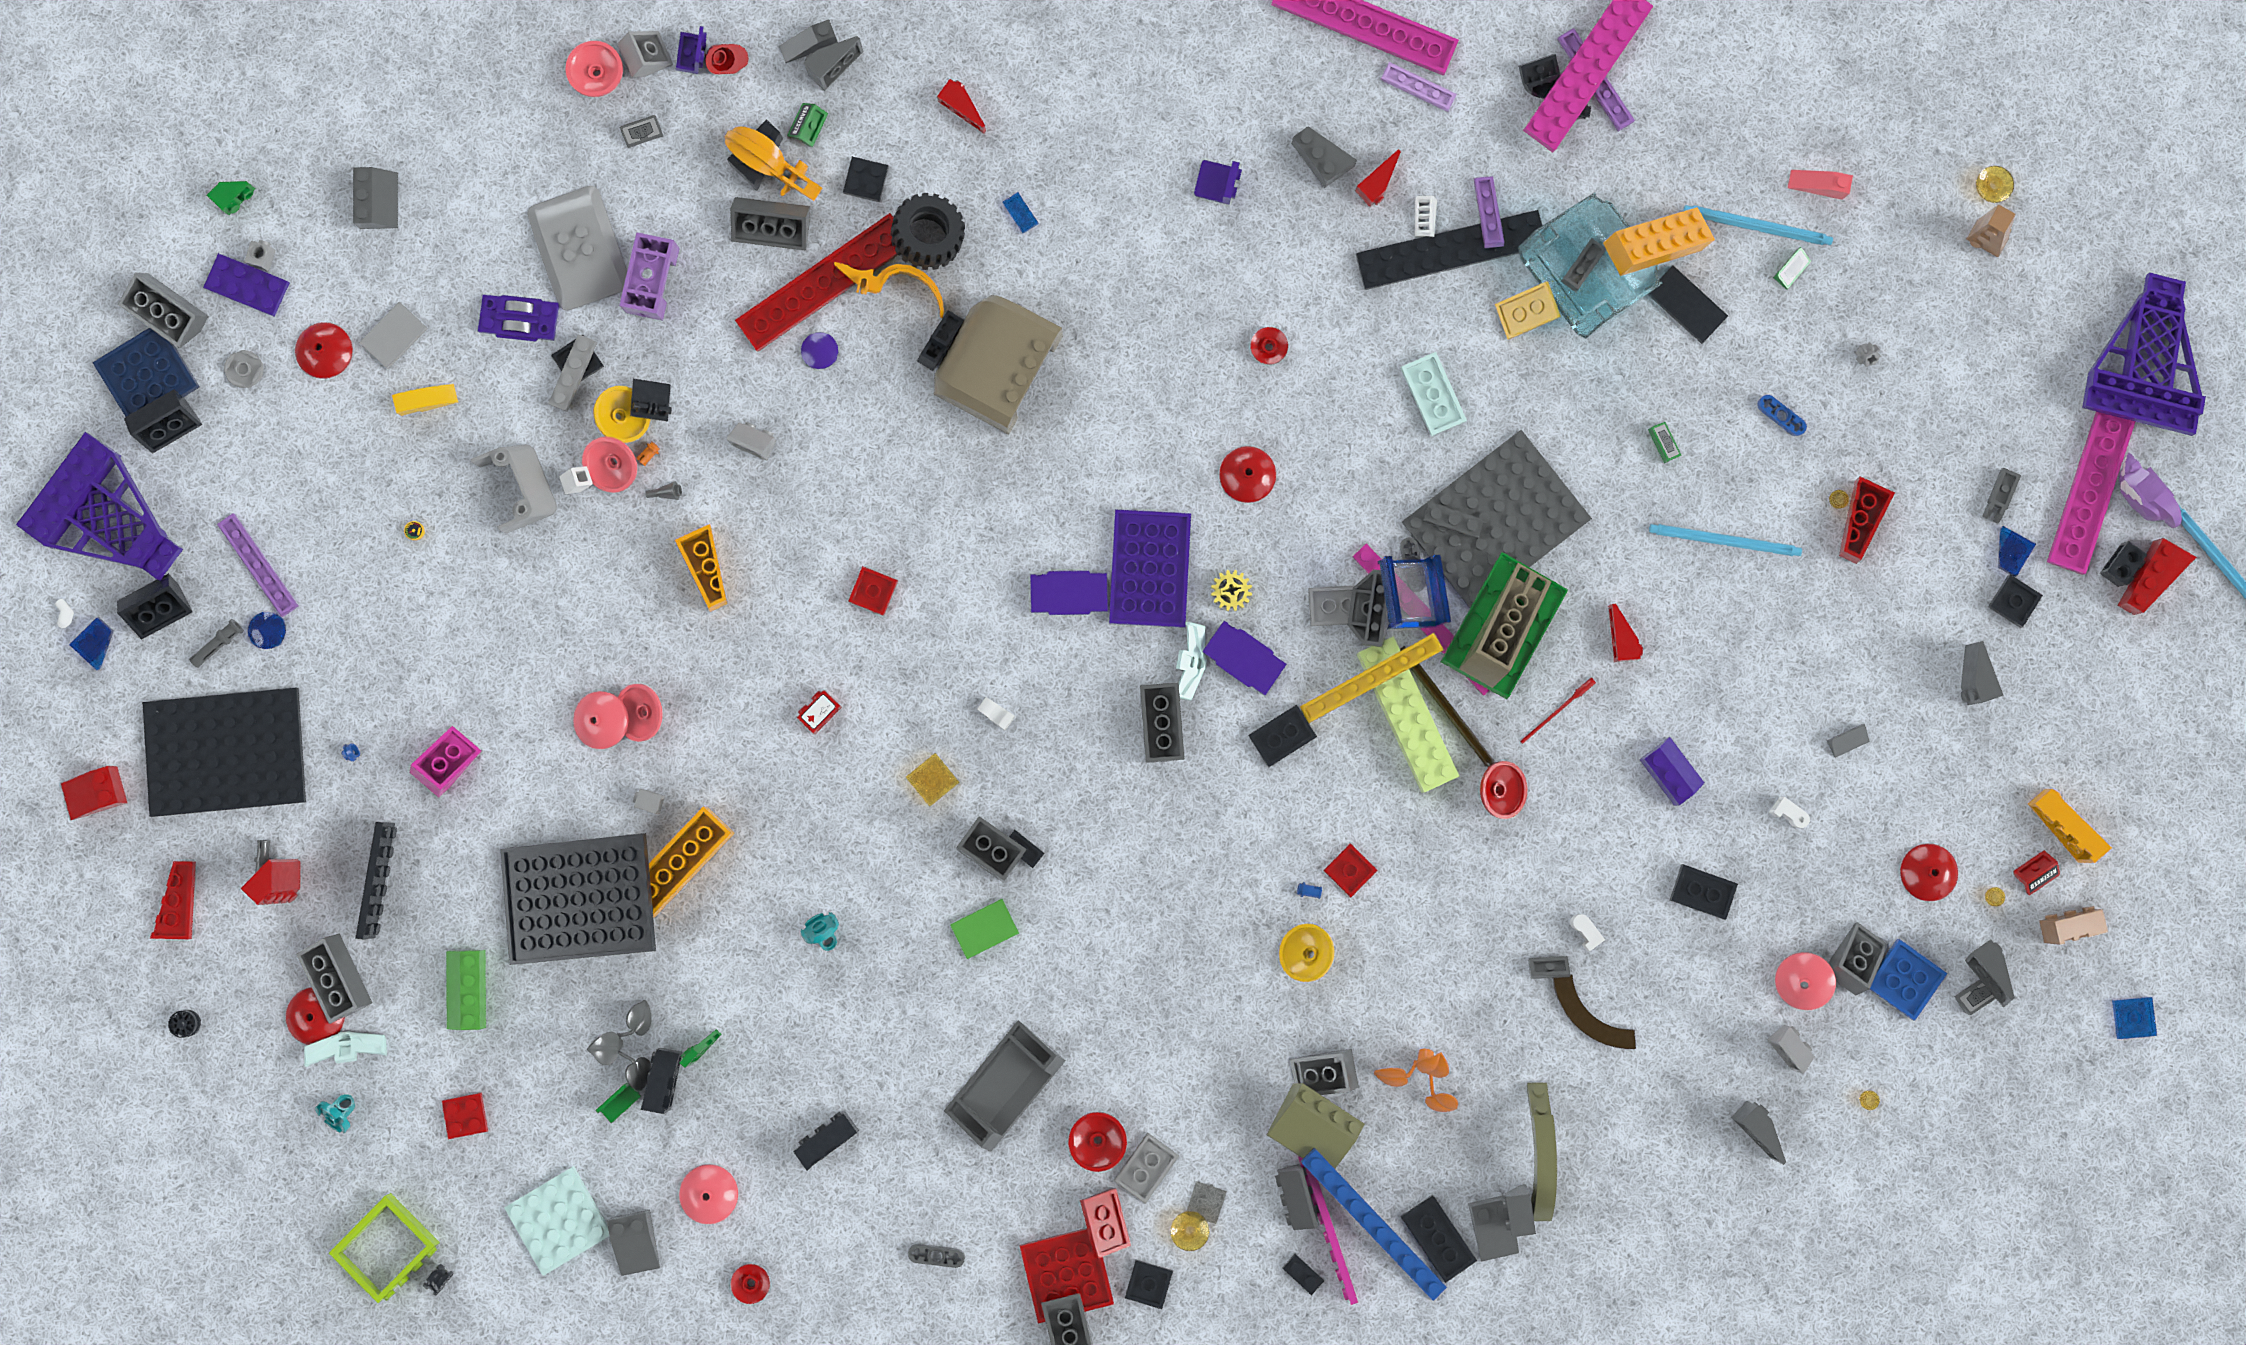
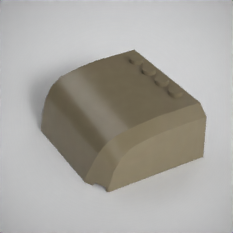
M997 295L986 297L969 310L937 368L934 377V395L1009 435L1018 419L1017 409L1049 351L1055 352L1063 337L1062 327Z

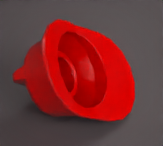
M715 44L705 54L707 69L711 73L718 75L735 74L746 67L749 60L745 48L738 44Z

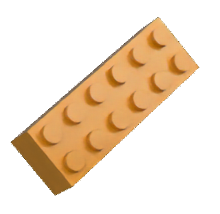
M1698 207L1618 230L1605 240L1603 244L1619 275L1622 276L1700 252L1711 244L1715 238Z
M703 806L649 863L653 918L661 912L735 834L732 829L706 806Z

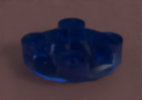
M269 611L255 615L248 626V637L251 643L261 649H273L280 646L286 634L284 619L278 614Z

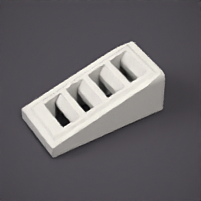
M1416 196L1415 237H1434L1437 199L1434 196ZM1422 211H1429V214H1422ZM1421 219H1429V222H1421ZM1420 227H1429V230H1420Z

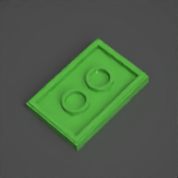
M1003 899L950 924L967 959L1019 934Z

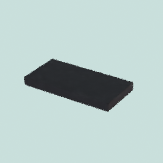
M1674 265L1646 293L1701 344L1728 317L1720 307Z
M1433 1194L1400 1216L1445 1283L1477 1262V1259Z

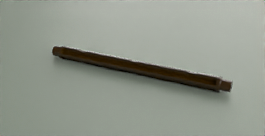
M1401 647L1400 651L1404 650L1406 647ZM1417 664L1410 668L1470 747H1472L1484 763V766L1489 767L1495 763V760L1481 745L1422 666Z

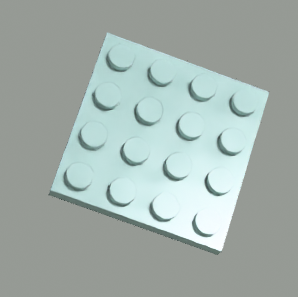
M574 1166L504 1207L543 1276L609 1237L608 1226Z

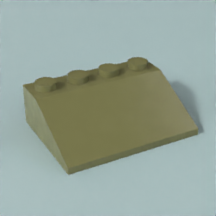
M1293 1083L1266 1135L1301 1158H1304L1315 1148L1336 1169L1357 1141L1365 1124L1305 1084Z

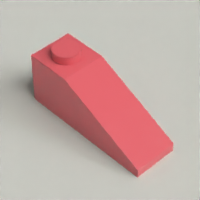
M1791 170L1788 188L1843 200L1850 194L1853 175L1833 171Z

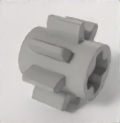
M1870 342L1862 344L1857 349V352H1855L1858 356L1856 360L1860 365L1864 364L1865 367L1872 366L1881 357L1878 353L1880 349L1876 344L1872 345Z

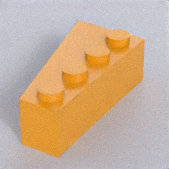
M708 524L676 539L675 542L709 611L712 612L727 605V599L713 540L712 528Z

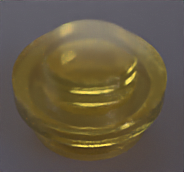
M1835 490L1830 494L1829 502L1832 507L1841 509L1847 506L1849 497L1845 491Z
M1997 887L1989 888L1985 893V900L1991 906H2000L2005 901V893Z
M1871 1090L1864 1091L1859 1098L1861 1106L1866 1110H1874L1880 1103L1878 1094Z

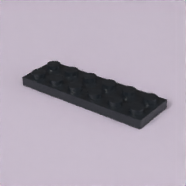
M375 822L355 939H373L380 932L378 920L384 910V905L381 903L382 897L387 892L385 880L390 874L388 862L394 852V848L391 846L392 839H395L397 835V828L395 823Z

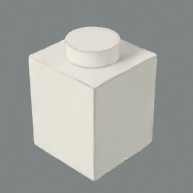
M587 466L571 468L559 476L565 494L582 492L593 484Z

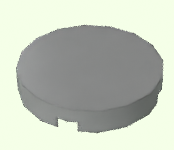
M246 350L231 354L224 365V373H226L227 380L240 388H249L257 384L262 378L264 371L261 359L253 352Z

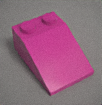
M452 726L411 764L409 773L439 798L452 786L482 750Z

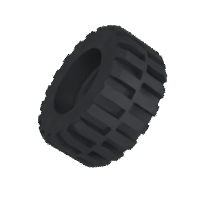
M922 193L920 197L918 194L912 195L911 200L908 198L904 200L902 205L896 210L890 234L892 236V246H896L895 252L897 255H902V260L905 263L911 262V266L915 268L921 266L922 270H928V267L936 270L939 269L940 265L942 267L947 266L949 261H953L956 258L965 236V222L962 221L963 216L961 212H956L958 207L954 203L952 205L949 204V199L945 197L943 199L939 198V195L935 193L933 196H929V193ZM922 219L934 221L943 229L945 238L935 244L923 243L915 238L910 226L912 223Z

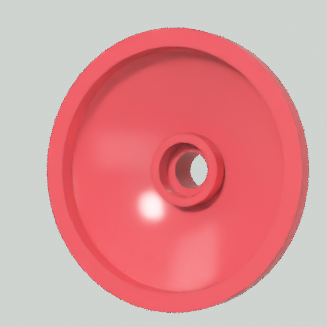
M588 41L572 50L568 56L565 70L569 83L577 92L588 97H600L610 93L618 86L623 74V64L617 51L609 44L601 41ZM595 71H600L598 76L594 75Z
M599 437L591 441L583 452L582 465L583 467L587 466L592 483L597 488L615 493L627 489L634 482L637 475V462L630 448L622 441L613 437Z
M632 684L625 687L618 696L628 713V727L625 736L632 741H647L655 736L661 726V702L657 694L644 684Z
M603 691L590 693L582 698L575 709L573 717L574 729L579 739L591 748L607 749L613 747L621 741L627 731L628 713L626 707L612 693ZM594 717L596 718V723H595V724L593 723V718H594Z
M1800 952L1788 956L1781 962L1776 972L1775 985L1780 997L1790 1006L1800 1010H1814L1824 1006L1832 998L1836 988V977L1832 967L1825 959L1813 953ZM1807 982L1808 987H1803L1801 983Z
M702 1165L686 1175L680 1186L679 1199L684 1212L692 1220L702 1224H714L727 1218L734 1210L738 1200V1187L735 1179L726 1169L717 1165ZM704 1193L709 1194L710 1198L708 1200L704 1199Z

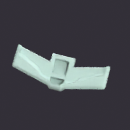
M1186 622L1187 651L1179 650L1176 669L1183 670L1179 680L1180 699L1191 701L1206 669L1207 659L1206 655L1202 653L1206 647V635L1204 625Z
M350 1031L339 1032L334 1036L304 1046V1065L308 1067L311 1064L335 1056L336 1063L357 1061V1053L387 1055L385 1035Z

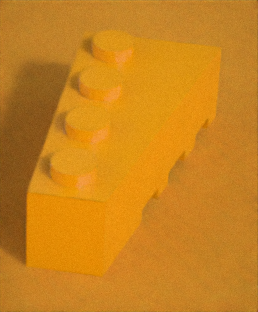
M2044 789L2028 803L2078 863H2096L2112 849L2062 799L2058 791Z

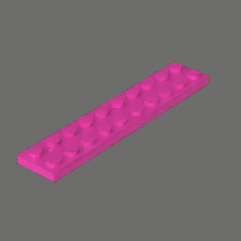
M1273 0L1271 4L1274 7L1442 76L1445 75L1459 41L1449 35L1363 0Z
M1612 0L1523 131L1553 153L1641 26L1653 5L1647 0Z
M2100 412L2095 413L2047 563L2081 575L2086 574L2135 421Z

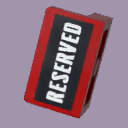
M2043 850L2015 869L2013 874L2025 885L2026 893L2030 896L2058 877L2060 871L2058 861Z

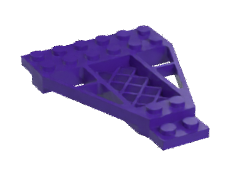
M2151 272L2146 275L2143 293L2137 297L2088 372L2082 408L2189 436L2196 434L2199 416L2204 412L2206 396H2203L2184 319L2186 310L2184 304L2185 281ZM2144 316H2151L2155 323L2150 326ZM2129 320H2131L2127 348L2123 349L2113 346ZM2163 320L2170 321L2172 324L2170 330L2165 326ZM2141 324H2142V326H2143L2145 329L2140 332V328H2141ZM2155 325H2157L2163 333L2159 337L2152 329V327ZM2147 331L2152 339L2149 343L2142 336V333ZM2165 336L2169 341V346L2166 348L2159 338ZM2138 341L2142 346L2139 349H2137ZM2180 341L2186 365L2177 363ZM2154 342L2160 352L2155 354L2149 344ZM2144 349L2150 358L2144 360L2138 351ZM2108 352L2124 356L2122 375L2098 369ZM2163 354L2166 359L2165 365H2162L2157 355ZM2136 359L2139 364L2134 367ZM2149 360H2152L2157 367L2153 372L2146 363ZM2141 366L2147 376L2141 378L2136 368ZM2176 369L2188 372L2192 393L2173 388ZM2157 371L2163 376V382L2161 383L2154 375ZM2148 377L2151 382L2145 381L2144 379Z
M87 432L82 435L16 524L43 546L143 569L157 580L163 578L183 551L160 528L121 460V455ZM116 464L124 480L113 493L101 483ZM128 487L131 489L144 514H141L121 499ZM101 494L102 502L95 504L94 495ZM115 504L116 513L109 514L108 506ZM102 507L103 515L96 517L95 508ZM85 510L90 512V518L83 519V511ZM129 515L130 523L123 525L122 516ZM116 517L117 526L110 527L109 519ZM103 520L104 529L97 530V521ZM91 522V529L85 524ZM72 523L83 531L82 537L73 549L56 545ZM143 525V531L140 535H137L136 526ZM130 528L131 536L124 538L123 529ZM117 530L118 539L111 540V531ZM105 533V539L98 534ZM93 538L112 552L113 556L108 557L85 552L82 549ZM132 541V546L129 550L125 551V542ZM119 543V550L113 544Z

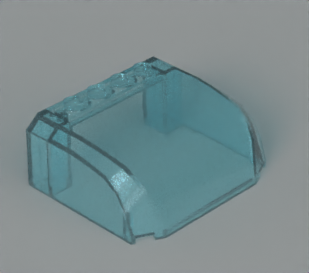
M1595 192L1536 229L1518 247L1520 259L1539 284L1546 281L1549 283L1558 310L1575 333L1585 339L1625 313L1663 284L1659 280L1658 265L1620 276L1607 250L1577 292H1574L1560 282L1591 238L1604 246L1603 242L1614 232L1630 227L1615 206L1608 200L1603 201L1598 198Z

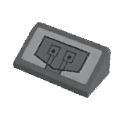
M656 115L620 126L627 148L663 137Z
M1978 980L1954 996L1963 1012L1968 1015L1974 1014L1996 999L1981 980Z

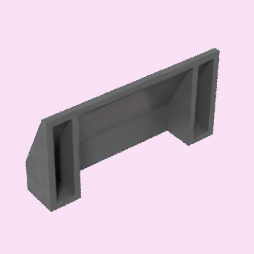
M1018 1020L949 1103L944 1112L981 1148L991 1152L1066 1060Z

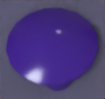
M816 332L807 336L803 341L801 356L809 367L825 369L837 361L838 345L831 335L824 332Z

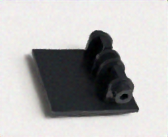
M633 378L630 416L668 422V414L671 415L672 407H669L671 384Z

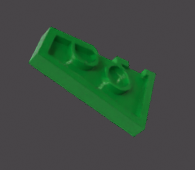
M717 1029L699 1044L688 1048L681 1055L683 1059L679 1063L684 1068L696 1063L722 1034Z

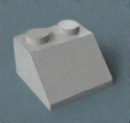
M631 31L617 43L632 77H646L673 65L659 31Z
M739 422L726 440L732 446L768 461L777 441L773 437V433L765 429L762 432L756 430V426L749 422H745V424Z
M1783 1025L1767 1041L1791 1070L1805 1073L1815 1057L1811 1053L1812 1048L1807 1042L1801 1041L1798 1037L1800 1035L1793 1026Z

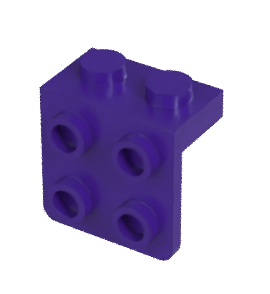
M700 26L699 35L680 32L676 71L699 74V68L703 69L705 51L702 50L706 49L707 33L704 32V26Z
M1203 160L1194 195L1199 198L1230 205L1231 198L1235 199L1238 187H1234L1236 180L1240 181L1242 169H1239L1240 162L1232 161V165L1228 166Z

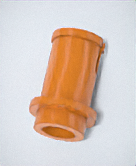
M652 441L650 444L647 443V447L636 457L644 466L647 465L655 454H659L660 448Z

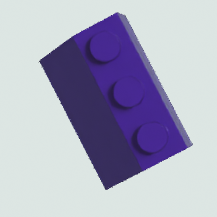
M1670 737L1639 759L1674 806L1684 803L1705 783Z

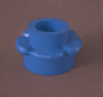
M351 743L343 746L342 756L345 760L354 762L360 756V751L355 744Z

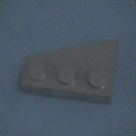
M1309 126L1296 134L1292 139L1291 144L1324 188L1356 165L1357 160Z

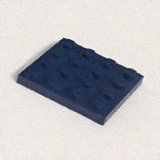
M150 327L92 362L125 417L173 389L182 397H185L200 387L174 344Z

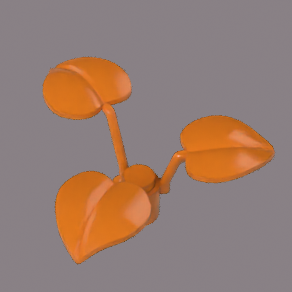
M1420 1049L1418 1059L1414 1060L1413 1066L1408 1073L1401 1068H1385L1374 1071V1075L1383 1083L1400 1087L1408 1083L1407 1078L1412 1075L1417 1067L1420 1072L1429 1075L1431 1096L1425 1098L1426 1105L1438 1112H1450L1458 1108V1101L1454 1096L1446 1093L1436 1095L1434 1092L1433 1077L1442 1078L1449 1074V1065L1442 1052L1434 1055V1052L1430 1049Z

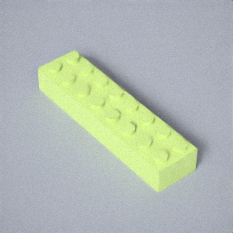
M1393 636L1384 640L1383 647L1371 646L1357 653V656L1365 671L1400 652V649ZM1408 669L1373 688L1421 793H1425L1459 777L1410 670Z

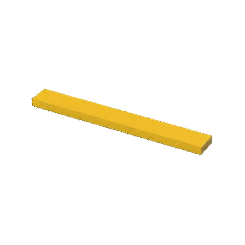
M1435 633L1301 705L1300 708L1308 723H1311L1444 649Z

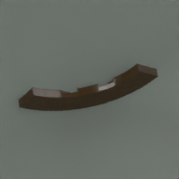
M1570 974V977L1552 978L1555 993L1561 1007L1570 1021L1580 1031L1595 1041L1611 1047L1636 1049L1634 1029H1621L1607 1025L1594 1017L1586 1009L1578 997L1572 974Z

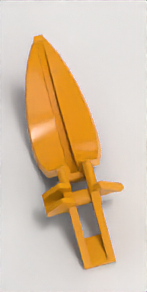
M735 127L732 130H728L725 134V145L738 159L754 170L774 176L785 184L780 192L781 196H784L793 189L814 201L823 189L804 176L808 169L804 162L799 160L795 167L788 164L776 144L762 133L748 127ZM785 170L792 173L789 178L782 175ZM798 178L808 183L804 189L795 184Z
M834 262L835 267L858 285L856 293L860 291L864 295H867V292L874 294L881 292L886 281L898 274L909 275L919 279L929 287L936 297L940 318H943L942 296L933 280L923 271L911 265L895 264L885 268L875 277L873 276V269L861 271L853 269L848 265Z

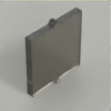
M1196 1181L1186 1214L1199 1218V1221L1205 1220L1216 1224L1227 1191L1213 1187V1184L1207 1185Z

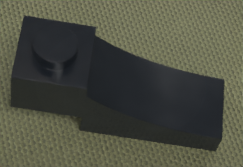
M947 310L920 353L917 362L934 371L964 319Z

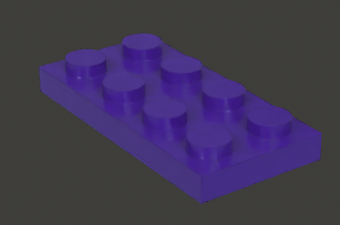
M218 253L203 288L275 317L290 282Z

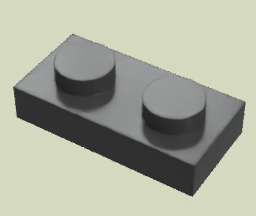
M1568 956L1529 958L1528 960L1531 979L1570 977Z

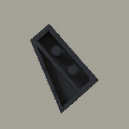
M766 119L756 131L767 136L779 148L783 137L780 131ZM732 153L727 158L730 166L758 191L765 174L749 167Z
M657 1048L656 1052L653 1051L651 1057L652 1067L648 1073V1083L640 1110L665 1114L671 1110L682 1051L666 1048Z
M838 1112L830 1118L831 1123L827 1126L823 1123L814 1130L816 1134L812 1137L807 1135L798 1142L800 1145L793 1152L806 1171L859 1132V1129L847 1112L843 1114Z

